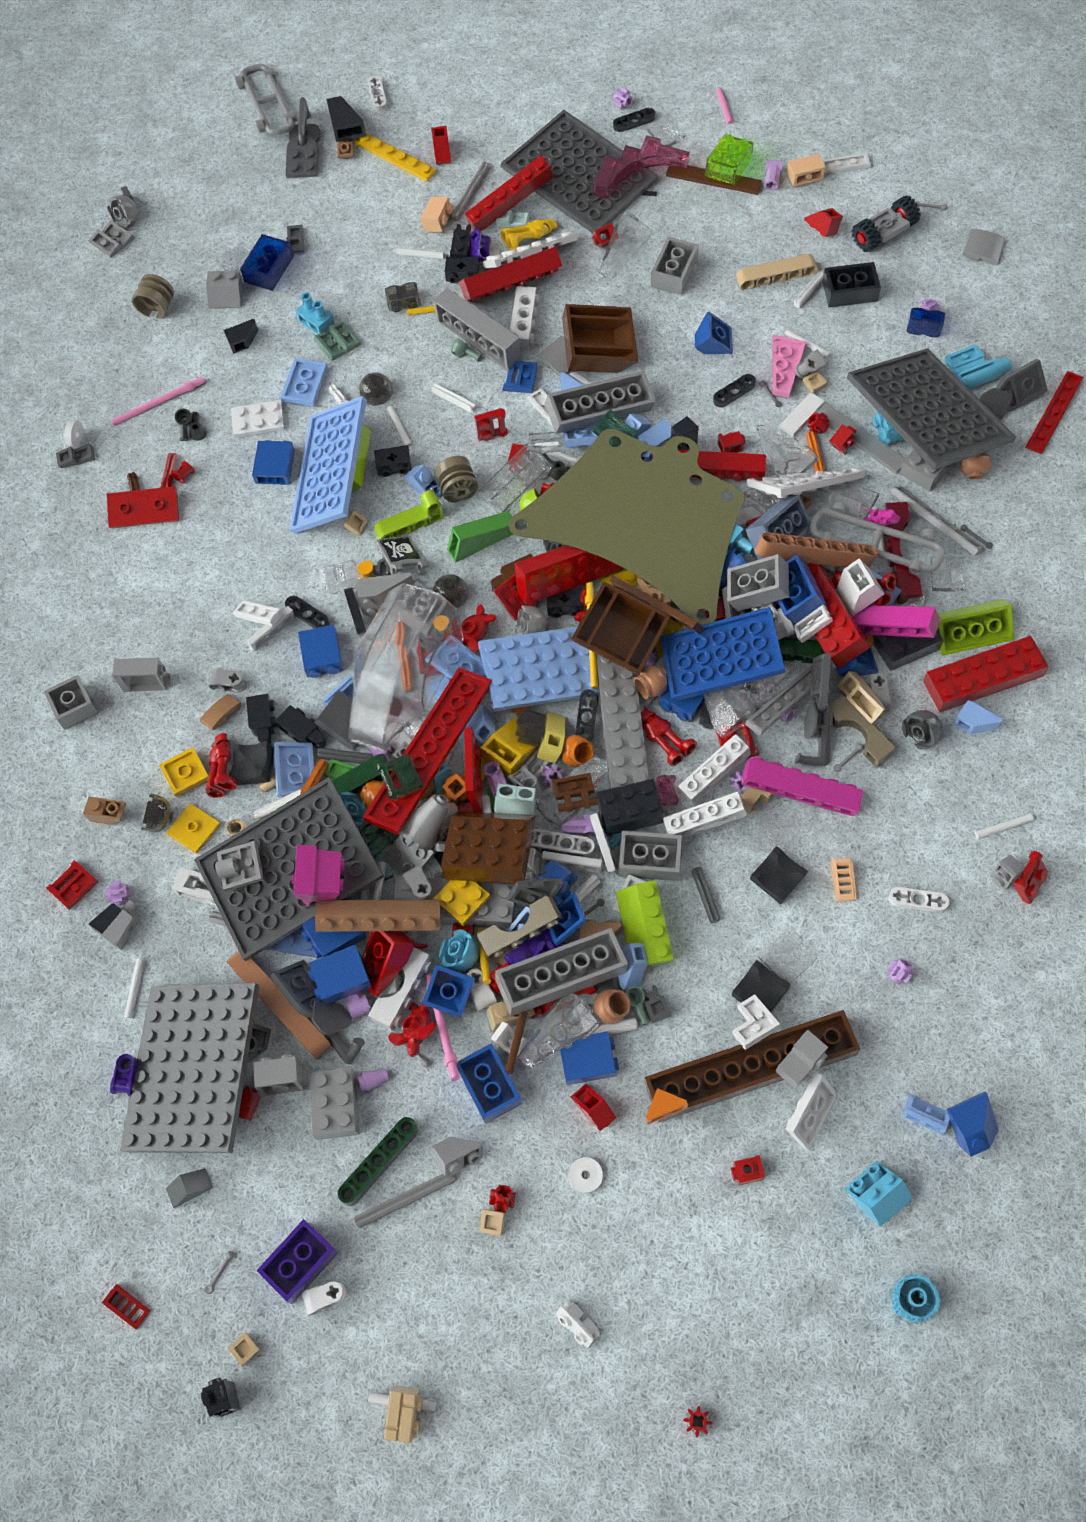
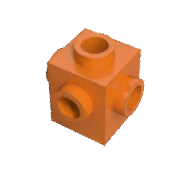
M457 773L449 776L442 786L446 790L444 795L451 802L453 800L457 803L460 801L462 803L468 799L465 791V776L460 777ZM462 787V789L458 793H456V788Z

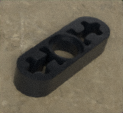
M645 108L618 117L613 121V129L616 132H623L653 122L655 120V110ZM632 119H637L638 121H637V122H631L630 120H632Z
M745 374L720 389L713 396L714 405L725 407L751 391L755 387L756 378L751 374ZM737 389L739 392L733 394L730 392V390Z
M353 588L344 589L357 634L366 633Z
M289 596L285 600V606H289L293 610L294 616L312 628L329 625L328 617L298 596ZM291 602H292V603H295V602H296V603H297V606L299 607V610H298V608H297L296 606H294V605L291 606L290 603H291ZM305 611H312L309 617L302 616ZM315 616L317 620L324 621V624L320 623L318 625L317 621L314 619Z
M587 689L580 695L575 735L584 733V728L580 727V725L591 726L590 729L586 727V733L589 735L586 739L591 743L594 736L598 696L593 690ZM589 694L594 698L589 703L590 708L593 707V710L583 708V706L587 707V701L584 698L588 697ZM585 712H589L592 715L589 722L582 721V715Z

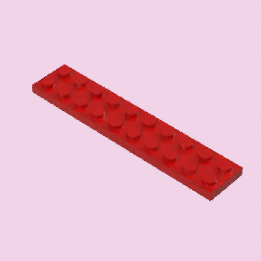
M458 667L363 815L364 821L399 835L489 691L491 679Z

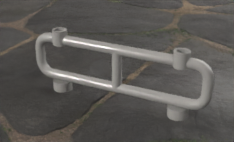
M264 64L248 66L241 71L240 75L235 76V80L239 89L246 87L260 117V120H256L259 133L267 131L271 135H280L292 131L297 117L295 112H290L274 80V77H276L274 69H269ZM259 70L264 71L274 94L257 98L246 75ZM278 100L289 124L276 129L271 128L260 104Z
M841 502L835 503L832 510L821 509L817 511L810 523V532L818 539L856 543L836 537L829 531H818L817 525L820 518L828 516L876 531L871 546L876 549L883 533L935 549L937 555L932 565L923 564L919 559L910 560L877 549L878 554L876 557L910 567L909 572L914 575H918L920 571H936L941 566L945 554L941 544L934 541L936 537L934 531L925 529L919 537L846 514L848 507Z

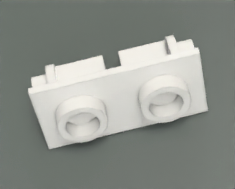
M568 1300L557 1311L556 1315L559 1322L574 1333L576 1341L581 1345L584 1344L588 1348L593 1340L600 1335L598 1332L599 1328L588 1317L583 1322L579 1320L584 1313L574 1302L571 1303Z

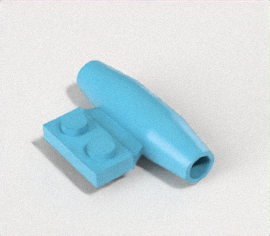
M976 344L949 354L944 358L951 372L956 373L955 376L969 390L997 379L1012 368L1008 357L984 362V354Z

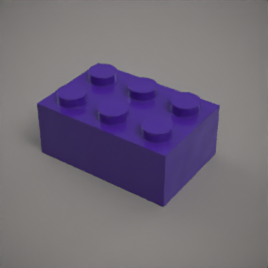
M303 1219L256 1271L286 1302L293 1304L339 1252L309 1222Z

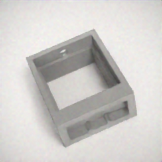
M159 658L114 659L112 676L123 692L167 690V684L171 682L170 674L167 673L165 665L161 663Z

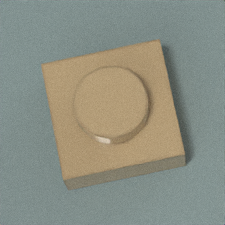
M818 371L803 378V384L813 394L827 387L828 382Z
M353 510L350 511L343 526L355 535H360L367 520Z
M483 1209L479 1232L501 1236L505 1213Z
M247 1332L228 1347L241 1366H244L261 1351Z

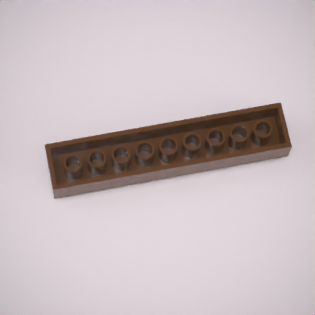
M841 1010L770 1034L746 1050L740 1044L644 1077V1084L651 1103L657 1088L680 1097L688 1103L686 1110L661 1119L658 1123L785 1080L776 1072V1069L807 1030L828 1047L825 1053L827 1058L821 1067L856 1056L860 1051V1047L845 1011Z

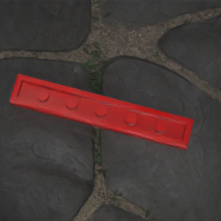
M1067 370L1025 448L1039 454L1043 453L1081 384L1083 376Z

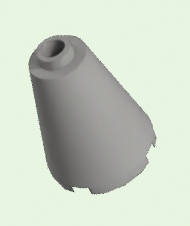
M441 794L433 795L409 817L400 832L402 836L411 844L413 841L419 844L418 848L431 850L436 843L449 810L448 799Z

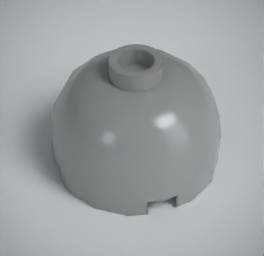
M116 195L107 200L109 202L107 211L113 222L117 221L120 223V220L125 218L126 224L121 226L123 229L130 227L136 222L138 208L131 198L125 195Z
M529 605L521 606L523 609H519L517 626H521L523 634L524 631H526V634L544 632L548 629V618H545L541 609Z

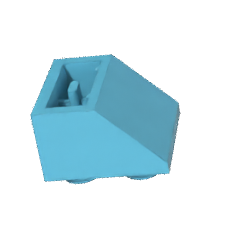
M878 1161L873 1163L844 1188L867 1216L880 1227L913 1199L904 1181Z

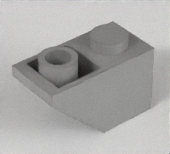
M1009 855L997 864L991 874L992 881L996 886L1003 887L1006 890L1021 876L1025 867L1012 855Z
M449 1137L432 1146V1159L443 1175L447 1177L458 1173L462 1168L470 1164H476L482 1158L483 1145L476 1141Z

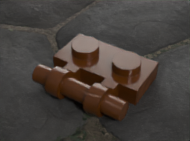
M590 773L552 780L556 801L564 799L565 802L558 805L559 812L567 811L569 813L573 812L574 809H589L591 806L598 805L597 797L589 798L588 794L595 793ZM573 797H582V800L572 802L571 800Z

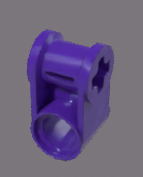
M477 229L474 230L469 238L468 257H479L480 263L490 256L491 238L487 235L484 236Z
M122 1054L117 1058L113 1078L110 1083L111 1094H117L118 1092L127 1093L128 1096L132 1095V1084L135 1081L138 1067L135 1057L129 1054ZM131 1061V1066L125 1070V1064Z

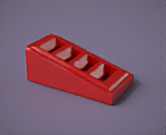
M115 1284L101 1302L136 1330L151 1311L118 1284ZM118 1293H121L122 1296L113 1305L111 1303ZM127 1298L129 1301L120 1311L118 1309L119 1305ZM134 1303L136 1306L133 1308L130 1314L126 1316L124 1313L127 1311L130 1305ZM140 1308L144 1313L141 1317L139 1315L134 1322L131 1318Z

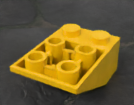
M515 717L494 732L480 747L482 759L488 763L492 761L497 762L506 776L509 774L513 775L540 746L542 734L518 717Z

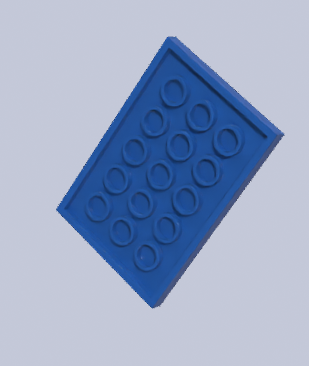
M771 607L701 625L704 628L701 634L686 629L660 636L673 702L786 673Z

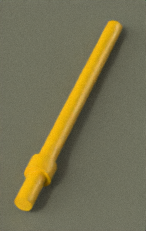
M592 582L586 583L587 596L585 597V605L587 610L595 597ZM589 650L591 688L597 689V654Z

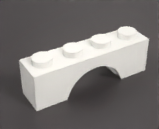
M413 947L408 962L402 968L405 973L402 988L391 997L378 998L368 1015L371 1021L391 1031L394 1027L400 1025L403 1018L401 1016L403 1010L410 1007L412 1003L411 996L414 990H419L422 984L420 979L424 973L427 974L432 966L429 954Z

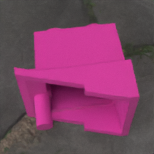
M297 844L295 875H292L294 895L297 899H301L306 906L311 907L312 902L335 900L337 896H340V891L342 892L343 879H340L341 871L344 870V859H341V852L318 850L317 846Z

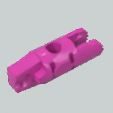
M869 509L870 518H864V520L887 526L898 523L901 517L892 509Z

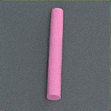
M717 88L716 93L727 124H732L733 119L722 88Z

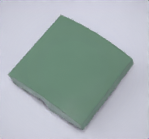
M344 321L330 325L329 331L317 334L314 337V341L331 361L361 344V341Z

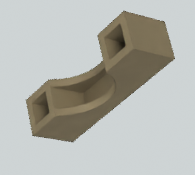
M840 695L829 704L833 714L832 724L836 728L848 726L862 733L866 740L863 755L876 768L894 754L896 747L890 738H886L881 733L879 727L871 724L843 695Z
M547 895L530 904L528 921L517 931L509 932L500 925H493L478 933L477 936L487 956L498 958L506 953L505 950L511 946L516 948L522 945L525 938L530 937L532 939L540 935V930L545 927L550 929L558 925V920L563 917L553 897Z

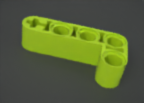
M433 490L425 491L420 496V505L377 522L374 525V530L378 538L401 537L405 533L409 534L417 531L420 527L434 524L433 522L437 520L441 521L444 518L443 509Z

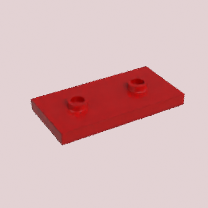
M176 486L106 493L109 528L179 521Z
M472 727L464 729L465 791L474 812H482V754Z

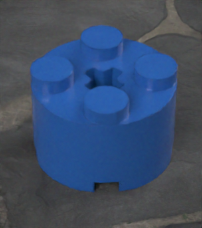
M552 860L544 867L546 872L543 875L539 874L536 880L562 879L563 885L553 898L558 906L561 900L564 901L571 895L570 888L575 884L578 876L560 863Z

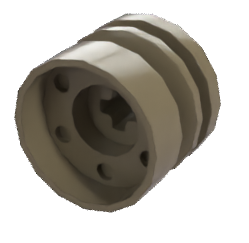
M145 274L132 297V304L144 316L149 317L152 311H157L156 318L161 319L165 315L175 291L173 286L164 278L155 274Z
M451 456L436 466L435 475L444 499L448 502L456 503L460 499L471 498L478 491V482L470 461L466 457Z

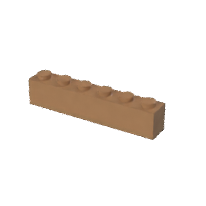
M440 900L316 901L315 928L316 932L440 931Z

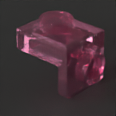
M661 775L655 781L662 806L677 805L679 802L673 786L676 780L675 775Z

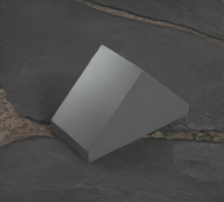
M204 1168L179 1175L166 1188L173 1208L212 1189L213 1186Z

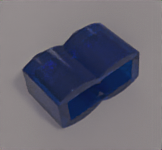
M911 308L906 332L914 335L924 334L928 337H940L946 313L938 310L928 311L923 308Z

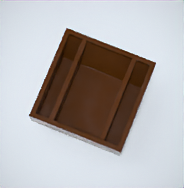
M565 304L562 322L568 371L618 373L638 363L631 307Z
M604 581L573 634L571 641L639 676L666 627L670 615Z
M457 811L451 816L441 864L445 880L514 884L517 881L525 880L535 815Z

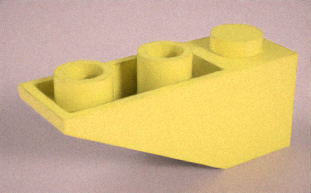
M547 712L537 758L556 763L562 752L565 739L564 716Z

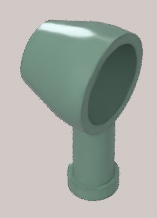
M456 338L453 342L451 353L458 358L466 353L478 362L482 357V354L469 348L463 340Z
M638 986L627 988L624 993L628 997L629 994L632 995L633 1000L630 1001V1007L635 1008L641 1021L640 1024L648 1023L650 1018L647 1017L642 1006L645 999L643 990Z

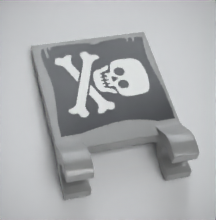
M409 536L376 540V544L390 566L391 575L400 574L399 571H403L404 566L416 565L419 575L427 573L425 568H428L429 564L426 560H422Z

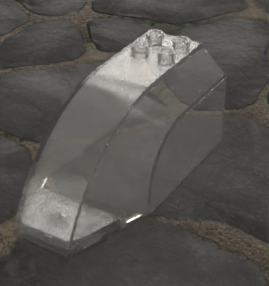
M405 583L389 591L367 629L356 656L349 722V741L385 751L401 736L400 733L406 727L409 728L419 715L422 716L426 712L463 642L459 610L440 593Z

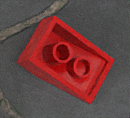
M371 931L362 961L372 985L368 990L374 997H378L410 958L415 943L403 931Z

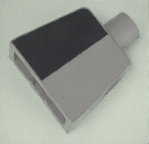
M131 900L123 908H120L115 903H111L91 920L88 925L118 949L122 950L138 924L135 918L132 917L138 906Z

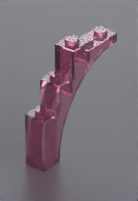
M646 135L641 149L625 145L620 159L604 155L593 182L592 195L608 199L610 193L620 181L628 175L645 168L655 166L687 168L690 152L662 145L661 139Z

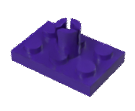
M547 928L540 935L507 953L504 959L509 965L566 945V942L564 941L556 946Z

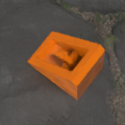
M657 1088L646 1115L647 1125L686 1110L688 1107L687 1101Z

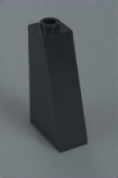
M342 96L326 99L336 142L366 136L363 119Z

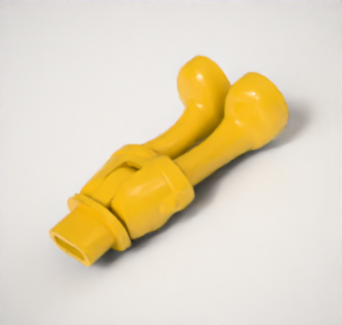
M537 219L527 222V225L503 228L500 235L504 244H508L509 250L515 249L517 251L516 248L519 247V242L530 238L540 239L552 233V230L557 229L558 226L553 219Z

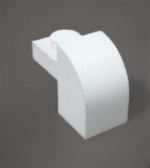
M502 1022L491 1037V1040L497 1045L496 1047L507 1056L510 1053L515 1031L507 1023ZM522 1037L516 1062L529 1068L540 1050L530 1040Z

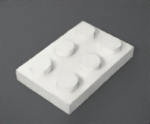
M281 400L231 408L234 438L285 430Z
M815 1073L809 1081L807 1090L798 1101L797 1108L793 1116L788 1120L786 1130L797 1143L807 1150L810 1149L838 1095L825 1077L818 1073Z

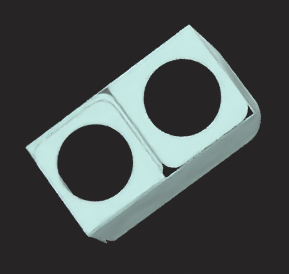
M498 784L494 806L495 813L534 815L536 788Z

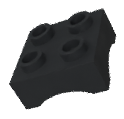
M267 741L254 745H234L233 766L229 776L237 780V785L269 782L274 754L273 746Z
M776 846L752 873L750 880L781 905L806 876L808 871L795 863Z
M756 960L744 978L732 991V997L742 1003L751 996L756 995L771 1013L789 990L791 984Z

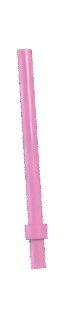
M200 377L192 382L183 383V386L112 419V422L116 426L187 391L189 393L195 387L206 382L203 377Z
M427 974L425 976L427 986L429 985L432 974ZM433 1008L445 1052V1065L449 1068L452 1081H457L460 1079L457 1068L458 1060L456 1054L453 1053L443 1011Z

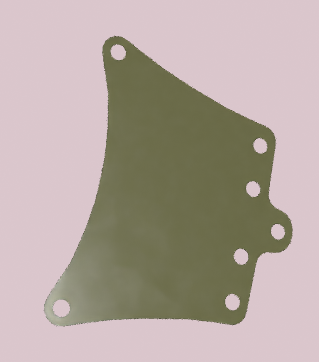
M606 429L597 437L584 455L556 483L510 519L509 529L516 536L550 540L605 558L650 583L670 598L687 616L698 621L700 625L714 622L716 619L724 560L745 496L739 488L699 468L697 465L699 448L690 438L675 436L668 440L665 445L654 447L618 430ZM616 436L620 438L621 444L618 447L611 446L609 444L611 437ZM687 443L690 447L687 453L679 452L677 449L678 444ZM643 452H651L653 459L650 462L643 461L641 459ZM692 475H699L702 478V483L700 485H693L690 482V477ZM724 491L733 492L734 499L725 501L722 498ZM518 520H525L528 523V527L526 530L520 531L516 529L515 523ZM706 609L710 616L707 620H700L697 617V611Z

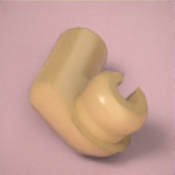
M275 770L269 782L259 784L262 792H266L276 786Z

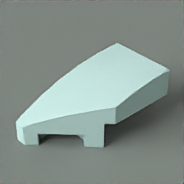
M509 210L505 217L497 218L496 223L497 225L508 227L524 226L529 222L530 215L529 212L512 214L511 210Z

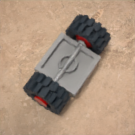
M905 195L893 202L891 209L887 208L870 219L866 218L852 227L853 241L857 243L856 245L860 249H863V252H869L879 246L881 241L885 243L918 223L921 213L918 212L920 211V208H917L918 204L914 203L915 199Z

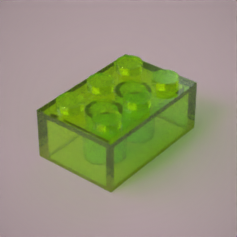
M724 134L707 158L705 176L735 184L752 159L754 142L734 137L731 134Z

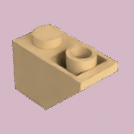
M504 1001L489 1005L486 1013L492 1032H496L502 1022L507 1023L510 1027L517 1025L519 1014L510 1016ZM533 1008L529 1009L527 1018L535 1014Z

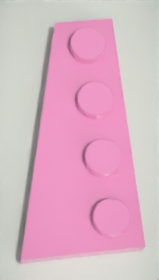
M773 335V395L790 397L796 378L795 366L801 362L806 341Z

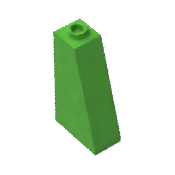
M502 512L452 527L447 550L454 562L456 563L513 535L509 529V521L512 518L510 512Z

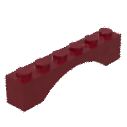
M908 502L886 503L884 509H892L901 517L898 523L890 524L886 527L903 532L910 518ZM883 533L884 536H887L888 540L885 544L886 551L903 557L900 549V538ZM888 561V566L892 567L891 573L896 578L895 586L902 590L897 597V604L920 603L923 595L920 578L910 573L909 567Z

